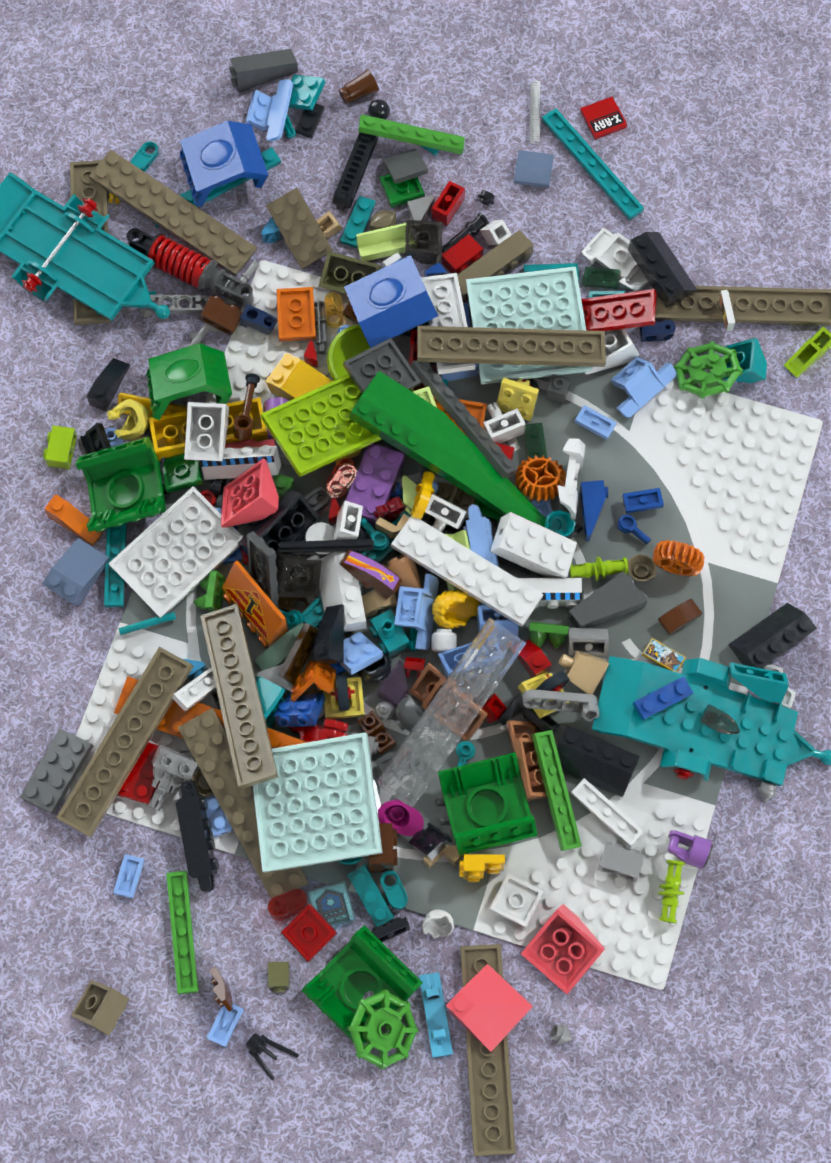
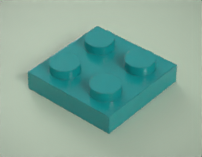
M294 74L291 79L293 89L288 108L313 110L326 83L325 79Z

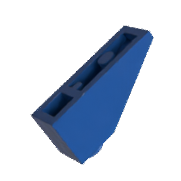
M604 480L586 481L580 484L586 542L590 541L604 507L605 499L608 498V487H604Z

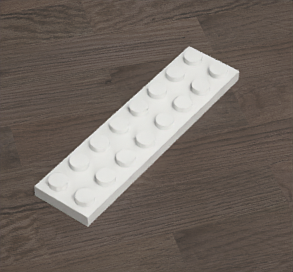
M412 515L391 543L393 549L521 627L524 626L543 597V594L424 521L412 517Z

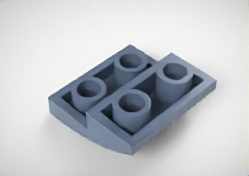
M519 150L514 183L549 188L554 155Z

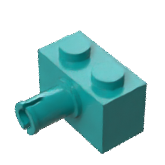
M391 609L371 619V627H369L374 638L377 637L380 641L378 645L383 654L387 653L389 658L406 650L410 645V641L402 627L394 625L395 616Z

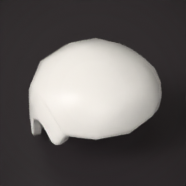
M440 909L428 912L422 924L424 935L429 933L433 939L450 935L454 929L452 916Z

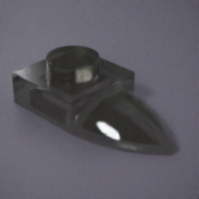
M710 704L707 705L699 721L701 724L723 734L740 733L739 727L732 717Z

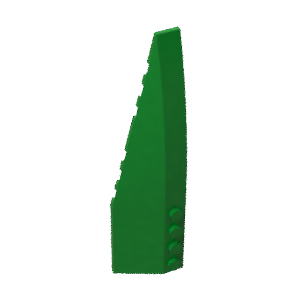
M378 371L349 415L350 419L498 514L504 516L511 512L545 528L546 518L507 477L502 478L476 445L443 411Z

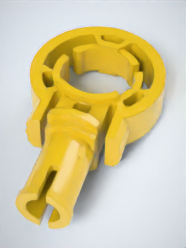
M424 472L421 484L416 486L415 491L418 493L415 496L410 517L412 515V517L421 520L426 511L430 497L434 494L432 484L435 475L432 472Z

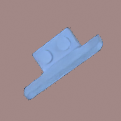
M290 79L279 80L277 93L272 97L258 90L252 93L246 123L263 131L268 130L266 140L270 142L279 140L283 134L293 89V82Z
M639 357L633 359L611 379L614 386L625 390L629 396L616 409L625 418L632 417L676 377V371L672 364L667 362L656 371L651 362Z
M432 574L425 575L424 589L401 586L399 588L394 625L417 629L415 648L421 650H428L431 643L434 621L432 603L437 597L439 585L438 578Z

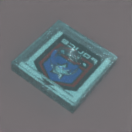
M345 880L306 891L309 904L332 927L356 920Z

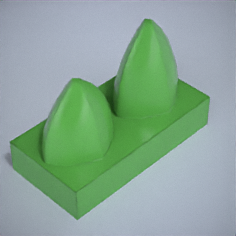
M210 571V575L199 584L207 591V594L198 597L193 603L197 607L209 610L210 612L221 609L223 599L222 587L226 577L218 571Z
M530 621L531 642L540 648L546 640L547 632H549L552 645L558 648L565 641L569 626Z

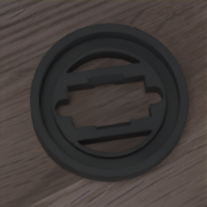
M520 693L499 718L498 722L503 726L522 703L523 699Z

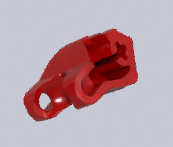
M325 719L324 725L288 727L292 732L299 733L300 740L307 743L348 736L346 734L348 724L333 719Z

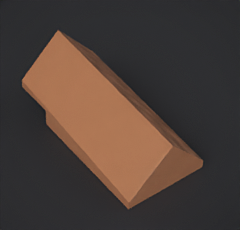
M430 663L427 664L409 691L423 703L421 706L423 709L464 741H469L486 721L488 714Z
M509 720L505 728L512 753L515 752L527 802L547 799L532 739V734L538 733L537 726L531 721Z

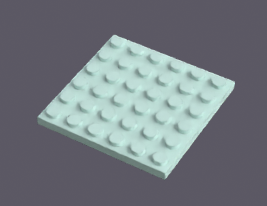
M576 267L466 279L472 327L586 331ZM478 363L481 384L502 382L503 378L515 381L518 379L548 377L553 374L565 375L590 372L593 369L587 366Z
M366 732L272 749L278 778L253 785L261 863L264 873L383 853L368 735Z

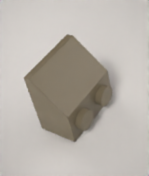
M90 980L71 1017L109 1036L115 1028L121 1013L125 1010L129 998L109 986Z

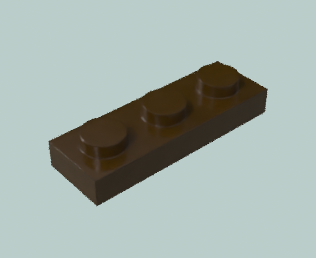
M304 623L278 674L291 684H295L313 649V642L318 630L310 624Z

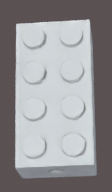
M510 512L501 517L490 552L547 578H566L577 542Z

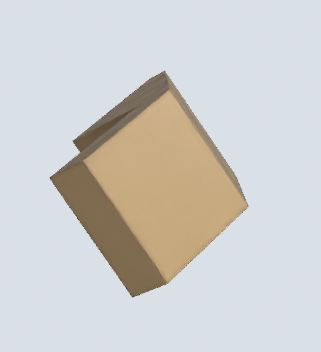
M403 514L397 526L379 517L375 530L385 533L390 539H395L410 517Z
M374 589L362 596L365 618L376 616L380 609L397 606L395 594L386 599Z
M445 845L446 847L432 861L425 857L423 864L429 869L444 856L455 866L464 858V854H458L456 845Z

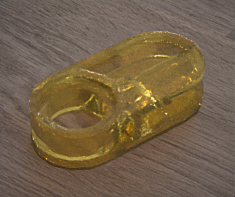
M330 292L325 296L326 324L330 328H338L343 323L342 298L337 292ZM332 315H337L339 320L331 322L329 318Z

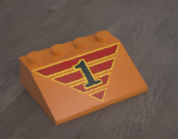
M238 560L234 562L222 587L224 593L222 597L228 604L238 605L241 617L247 621L246 626L252 633H257L259 636L258 640L263 647L267 646L269 648L288 632L286 618Z

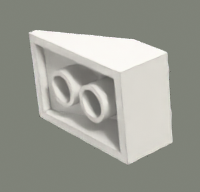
M625 329L604 331L605 367H592V371L585 372L586 375L623 365L640 355Z
M188 402L185 460L223 462L228 429V405Z

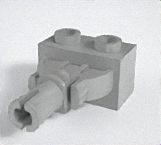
M159 743L151 760L154 766V780L151 785L156 787V790L148 804L149 807L155 808L160 811V807L168 793L173 795L175 789L180 787L181 783L191 780L198 765L193 757Z

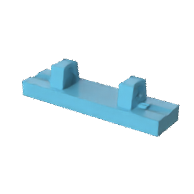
M439 972L419 975V979L423 982L421 992L432 1058L453 1055ZM432 996H437V997H438V998H434V999H429V998L432 997Z

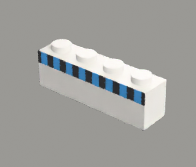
M269 445L261 447L246 446L235 449L226 448L224 450L223 462L200 460L205 480L237 478L263 458L267 460L271 475H278L281 467L277 446Z
M517 578L543 594L536 608L547 606L549 609H555L559 606H566L572 609L582 602V578Z

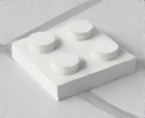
M507 873L490 907V911L526 929L544 891Z

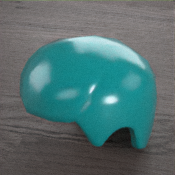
M556 510L546 517L545 528L568 537L574 531L575 521L571 519L568 512Z

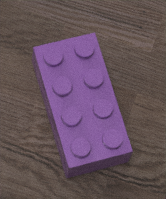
M373 443L366 448L345 501L363 506L361 519L366 518L371 526L375 527L378 520L373 513L376 511L375 507L385 505L387 501H390L391 493L395 489L396 482L404 466L405 456L403 453Z

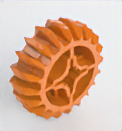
M535 455L534 459L528 457L527 461L523 460L521 465H518L517 473H515L516 487H518L520 492H523L525 497L529 496L530 501L533 498L537 499L538 502L540 499H543L545 502L548 498L553 500L555 496L559 497L558 485L565 487L566 473L563 470V466L558 465L557 460L552 461L551 457L546 459L544 455L541 458Z
M665 540L657 543L652 560L655 565H658L664 571L670 572V574L691 577L700 574L705 563V556L698 548H694V546H690L687 543Z

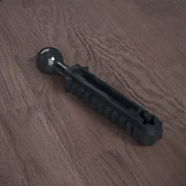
M376 99L370 103L368 114L371 117L386 120L390 114V107L386 101ZM359 132L333 196L332 203L336 205V209L344 211L346 208H351L379 136Z

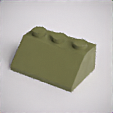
M328 251L319 287L347 294L344 286L368 276L383 267L375 263Z

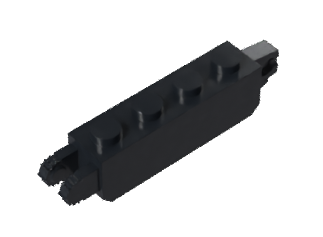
M187 781L181 783L182 798L177 800L176 809L188 875L192 878H198L200 890L210 892L215 887L214 874H218L219 863L218 859L214 857L215 841L210 835L212 825L206 813L208 803L206 798L199 794L195 781Z

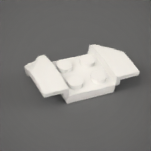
M603 227L582 250V255L587 259V263L590 266L597 262L621 279L619 281L620 288L624 290L629 289L632 292L639 291L649 281L628 251L630 240L620 233L613 235Z
M569 439L563 448V452L569 455L565 487L558 485L560 503L570 511L573 521L576 520L578 492L576 490L579 471L582 472L586 447L580 439Z

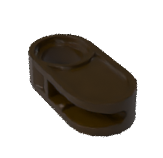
M283 590L277 591L279 596L278 609L287 613L291 610H297L294 605L299 601L305 603V608L298 610L301 614L309 607L306 597Z

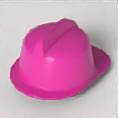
M395 799L385 802L378 809V821L380 823H392L393 829H397V833L401 835L414 836L423 829V816L419 811L408 806L402 800Z

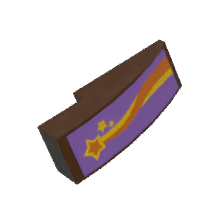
M348 550L339 563L367 589L370 587L375 588L386 599L396 593L402 582L400 577L382 564L352 550Z

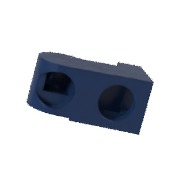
M248 304L240 317V326L245 328L248 326L267 335L272 333L277 323V319L274 316Z
M671 320L639 327L641 342L670 340L676 330L675 323Z

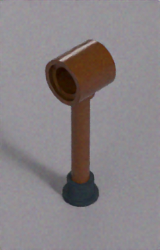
M249 373L245 376L247 390L242 415H238L234 419L233 434L240 441H246L252 437L253 421L249 414L254 389L257 387V383L260 382V377L254 373Z

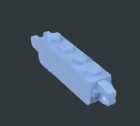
M472 504L468 508L469 520H466V526H464V530L467 531V536L469 537L470 550L499 567L497 555L490 552L494 541L491 522L486 517H482L481 510L477 505Z

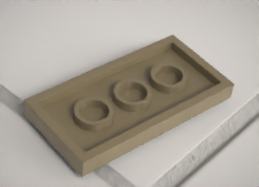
M298 187L266 205L302 270L327 256L328 251L333 252L331 245Z

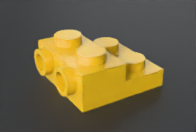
M464 854V859L460 861L459 877L467 879L468 882H479L480 879L484 878V871H488V874H500V871H504L505 855Z

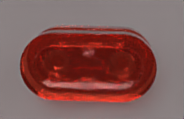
M342 459L339 461L327 478V492L331 497H342L356 478V466L352 460Z
M293 889L272 898L268 903L270 916L276 921H282L299 914L308 905L307 895L301 889Z

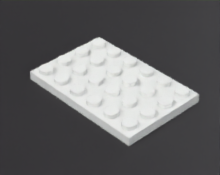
M193 486L119 553L109 565L161 618L209 576L210 571H214L240 547L237 543L243 536L233 526L221 527V514Z

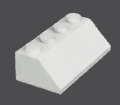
M347 551L333 552L315 562L324 612L326 607L342 604L344 605V632L366 629V618L359 581L339 564Z

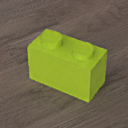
M52 426L51 432H48L47 435L48 448H45L43 453V459L46 461L47 466L70 469L77 439L75 428Z

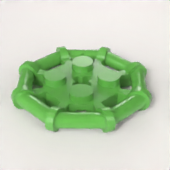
M715 341L694 348L688 347L679 362L673 366L679 383L678 388L681 391L685 390L700 396L701 399L714 394L729 392L730 387L743 372L737 358V351L718 345ZM709 351V354H705V355H701V356H697V355H696V354H700V353H704V352ZM691 358V361H690L691 364H690L689 366H685L686 363H687V362L689 361V359ZM731 361L732 368H727L726 364ZM711 369L710 373H707L704 370ZM684 374H689L690 378L686 380ZM724 376L725 378L729 376L726 382L723 381ZM697 383L701 386V389L693 385H696Z
M382 990L380 993L364 1000L360 999L352 1023L348 1026L358 1059L362 1058L378 1066L379 1069H385L387 1066L402 1059L406 1060L409 1057L408 1052L416 1033H418L409 1001H404L394 996L388 990ZM381 1002V1008L373 1010L371 1005ZM390 1003L398 1007L397 1011L389 1008ZM366 1012L368 1014L364 1026H359ZM403 1014L406 1020L407 1027H405V1025H403L401 1022ZM384 1024H386V1029L388 1031L387 1033L382 1034L381 1027L384 1026ZM359 1032H363V1038L367 1041V1044L364 1046ZM407 1033L404 1043L401 1045L404 1034ZM372 1048L380 1051L379 1057L369 1053ZM395 1048L397 1053L388 1056L387 1052Z

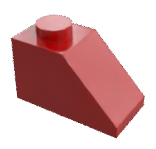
M529 639L512 650L531 678L551 671L552 664L548 658Z

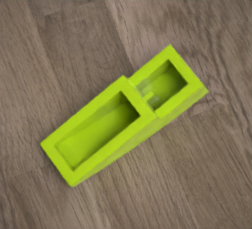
M823 326L797 350L784 366L798 378L831 348V332Z

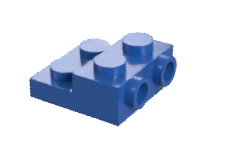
M324 693L301 694L293 702L290 700L291 695H288L285 702L279 703L274 715L279 728L315 726L326 698Z

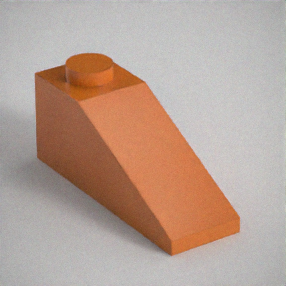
M57 494L54 495L44 508L49 518L92 546L104 533V530L89 532L86 525L90 519Z

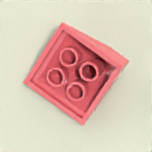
M264 458L224 486L221 527L226 528L263 520L278 510L279 496L267 460Z
M562 904L521 952V955L565 994H568L605 948L581 919Z
M487 964L446 1005V1010L484 1047L492 1052L533 1006Z

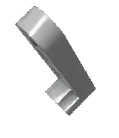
M150 295L152 302L158 301V305H161L163 301H169L171 303L169 307L170 314H201L203 307H201L200 302H204L205 305L209 298L205 295ZM181 301H187L189 303V307L182 308L179 305V303ZM139 308V313L146 318L155 314V311L150 308Z
M527 690L522 694L523 705L526 708L581 712L582 717L587 721H592L599 717L597 698L592 694L546 690Z

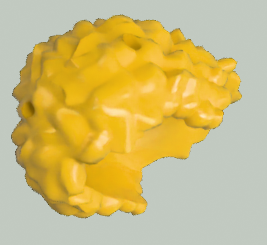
M458 589L456 591H445L437 596L432 603L433 619L436 624L445 629L466 626L469 619L476 616L475 612L480 605L479 601Z

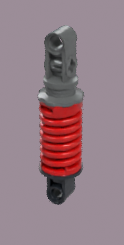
M132 228L127 232L126 237L129 246L152 259L155 263L153 267H156L158 270H162L164 273H168L170 276H174L176 279L192 285L200 292L209 289L212 293H219L223 297L231 299L242 306L251 305L254 302L252 287L227 274L225 270L218 269L217 261L209 260L205 256L202 257L200 253H196L188 247L184 248L182 244L178 245L172 239H166L162 233H158L153 237L138 228ZM244 293L249 294L248 296H241Z

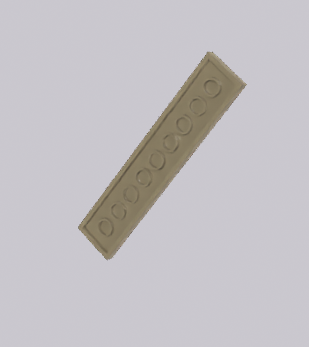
M112 150L106 154L89 175L90 180L208 259L217 261L220 267L234 276L239 274L257 251V247Z
M102 160L70 162L71 196L73 194L76 195L82 202L83 199L87 200L88 198L93 200L97 204L96 208L98 209L95 212L105 217L108 214V191L89 179V175ZM107 221L102 230L109 234V224ZM73 300L75 325L111 323L109 319L98 315L83 303Z
M695 286L697 292L667 308L656 293L655 321L724 323L718 299L720 292L727 290L735 323L831 326V289Z
M417 326V362L605 367L604 331Z
M235 604L201 615L238 787L241 790L278 778L240 609Z
M161 647L157 649L56 818L92 838L172 704L173 694L181 689L194 667L191 663Z
M211 708L177 727L273 903L309 884L301 867L266 873L262 871L253 786L239 789L226 730L215 710Z
M501 944L460 946L463 987L487 964L503 978ZM465 1028L474 1157L516 1154L508 1037L506 1036L490 1052Z

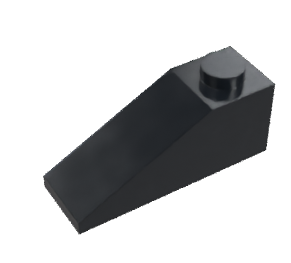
M115 358L110 361L96 378L87 394L90 406L105 412L107 411L130 364Z
M344 605L326 607L313 642V661L327 665L344 662Z

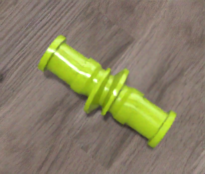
M597 556L594 563L587 562L578 565H572L571 563L569 578H589L594 576L595 580L598 581L599 575L605 579V575H613L622 571L628 574L627 558L623 557L621 560H605L602 562V559Z
M667 860L666 884H659V887L665 891L658 892V895L664 896L662 899V913L658 921L676 924L678 896L685 895V892L679 890L682 880V866L685 863ZM674 865L676 866L675 877H673ZM670 906V915L669 918H667L668 908Z

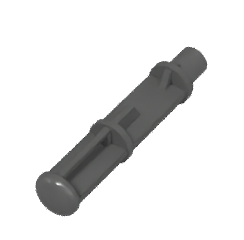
M319 300L314 303L316 330L319 331V341L316 342V346L318 347L319 354H325V346L327 345L325 302ZM316 307L318 310V319L316 317ZM322 307L324 309V319L322 316Z

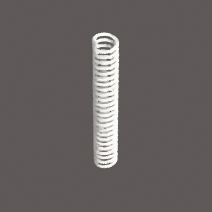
M535 80L530 83L529 141L533 144H538L540 142V82Z

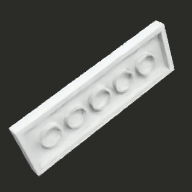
M457 273L421 277L439 315L428 321L429 326L468 327ZM436 362L438 375L475 370V363Z

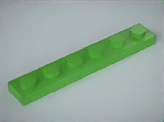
M360 115L358 132L462 155L465 137Z
M553 731L532 734V739L560 850L566 851L582 847Z
M187 871L166 873L177 994L196 993L199 990Z

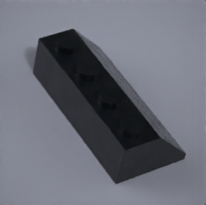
M644 232L630 240L628 251L666 308L697 292V288L659 232Z
M288 489L278 500V510L276 513L263 520H259L237 544L248 556L247 534L254 531L258 537L263 538L269 548L274 549L277 556V567L289 555V553H279V542L302 541L306 537L310 526L319 523L321 518L301 493Z
M786 603L732 641L728 646L743 665L762 669L811 634L817 627L805 612Z
M567 725L557 745L564 773L580 780L585 778L590 784L623 798L640 756Z

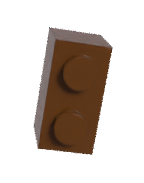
M210 296L198 319L231 336L243 312L235 305L224 303V300L220 297Z

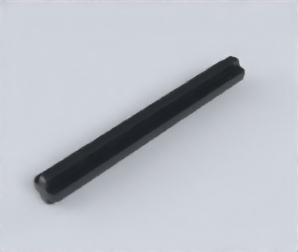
M372 539L279 542L278 545L279 553L344 552L348 550L372 551L374 549V541Z

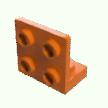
M311 660L306 665L305 671L299 674L295 684H293L290 700L295 702L313 682L320 690L330 693L334 689L336 670L330 665Z

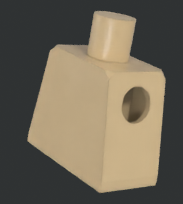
M576 651L573 658L563 654L558 662L559 665L567 668L565 673L569 677V681L585 693L592 695L609 665L607 660L580 651Z

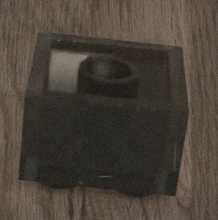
M406 220L405 254L411 255L413 259L421 264L435 265L440 263L442 255V222Z

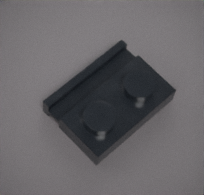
M96 423L85 432L84 436L80 437L86 455L111 448L102 423Z
M428 823V827L417 832L408 843L412 848L432 861L446 847L445 844L447 842H452V839L449 835Z

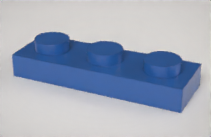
M683 676L636 700L632 704L643 721L694 693Z

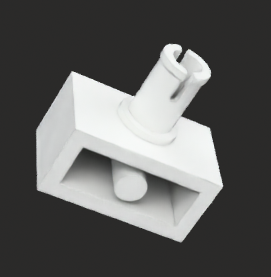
M497 402L493 403L494 407L492 404L487 406L492 419L483 422V429L488 432L494 442L501 444L525 434L526 424L518 408L502 414Z
M432 494L425 511L435 517L434 519L436 520L432 527L440 532H443L448 524L456 529H460L468 514V511L435 494Z

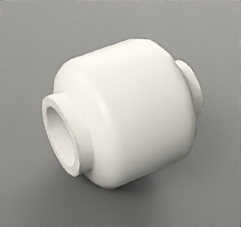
M437 629L432 634L431 649L433 652L439 654L457 648V635L452 632V629Z

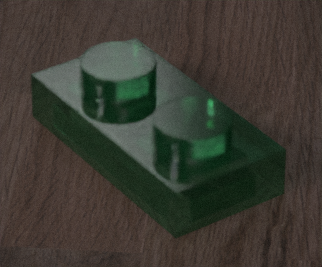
M585 267L582 285L586 287L618 289L622 272L618 269Z
M542 423L526 424L524 436L527 456L534 459L535 455L538 458L544 455L547 459Z

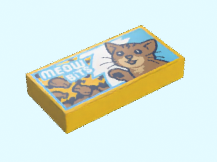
M653 638L642 654L643 657L662 668L674 672L679 671L686 659L685 656Z

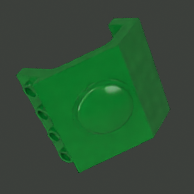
M198 343L148 359L149 368L146 372L147 388H149V399L151 401L150 409L155 419L160 420L168 404L179 398L200 392H209L215 394L217 404H227L232 395L225 353L223 351Z
M150 437L83 455L77 459L76 467L78 470L82 469L88 484L91 518L86 526L89 532L95 530L100 532L110 527H118L128 522H136L142 518L154 517L166 511L159 460Z
M515 752L437 771L459 855L538 836L534 816L530 813Z
M364 925L351 937L348 944L301 991L353 1042L348 1026L352 1023L358 1008V1002L360 999H363L366 992L371 991L376 995L382 990H388L394 996L407 1001L423 982ZM381 1002L371 1005L373 1010L381 1008ZM390 1003L389 1008L397 1011L398 1007ZM366 1012L364 1013L359 1026H364L366 1019L368 1017V1014ZM359 1032L364 1046L367 1041L363 1038V1032Z

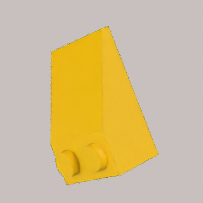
M285 353L265 382L272 394L293 400L333 381L303 360Z

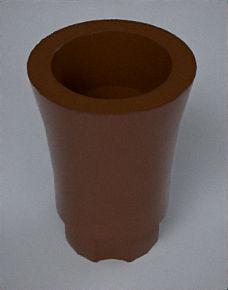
M366 69L359 76L344 84L338 91L344 103L348 104L378 92L379 87L372 73Z

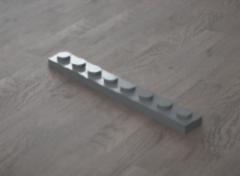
M417 360L412 361L410 366L425 387H430L432 395L476 445L500 476L505 478L513 475L518 470L513 465V462L501 451V448L490 438L488 432L479 425L477 419L468 412L465 405L457 399L454 392L446 386L442 378L431 368L428 362H417Z

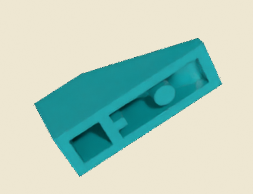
M729 663L731 677L762 700L782 704L789 686L786 673Z

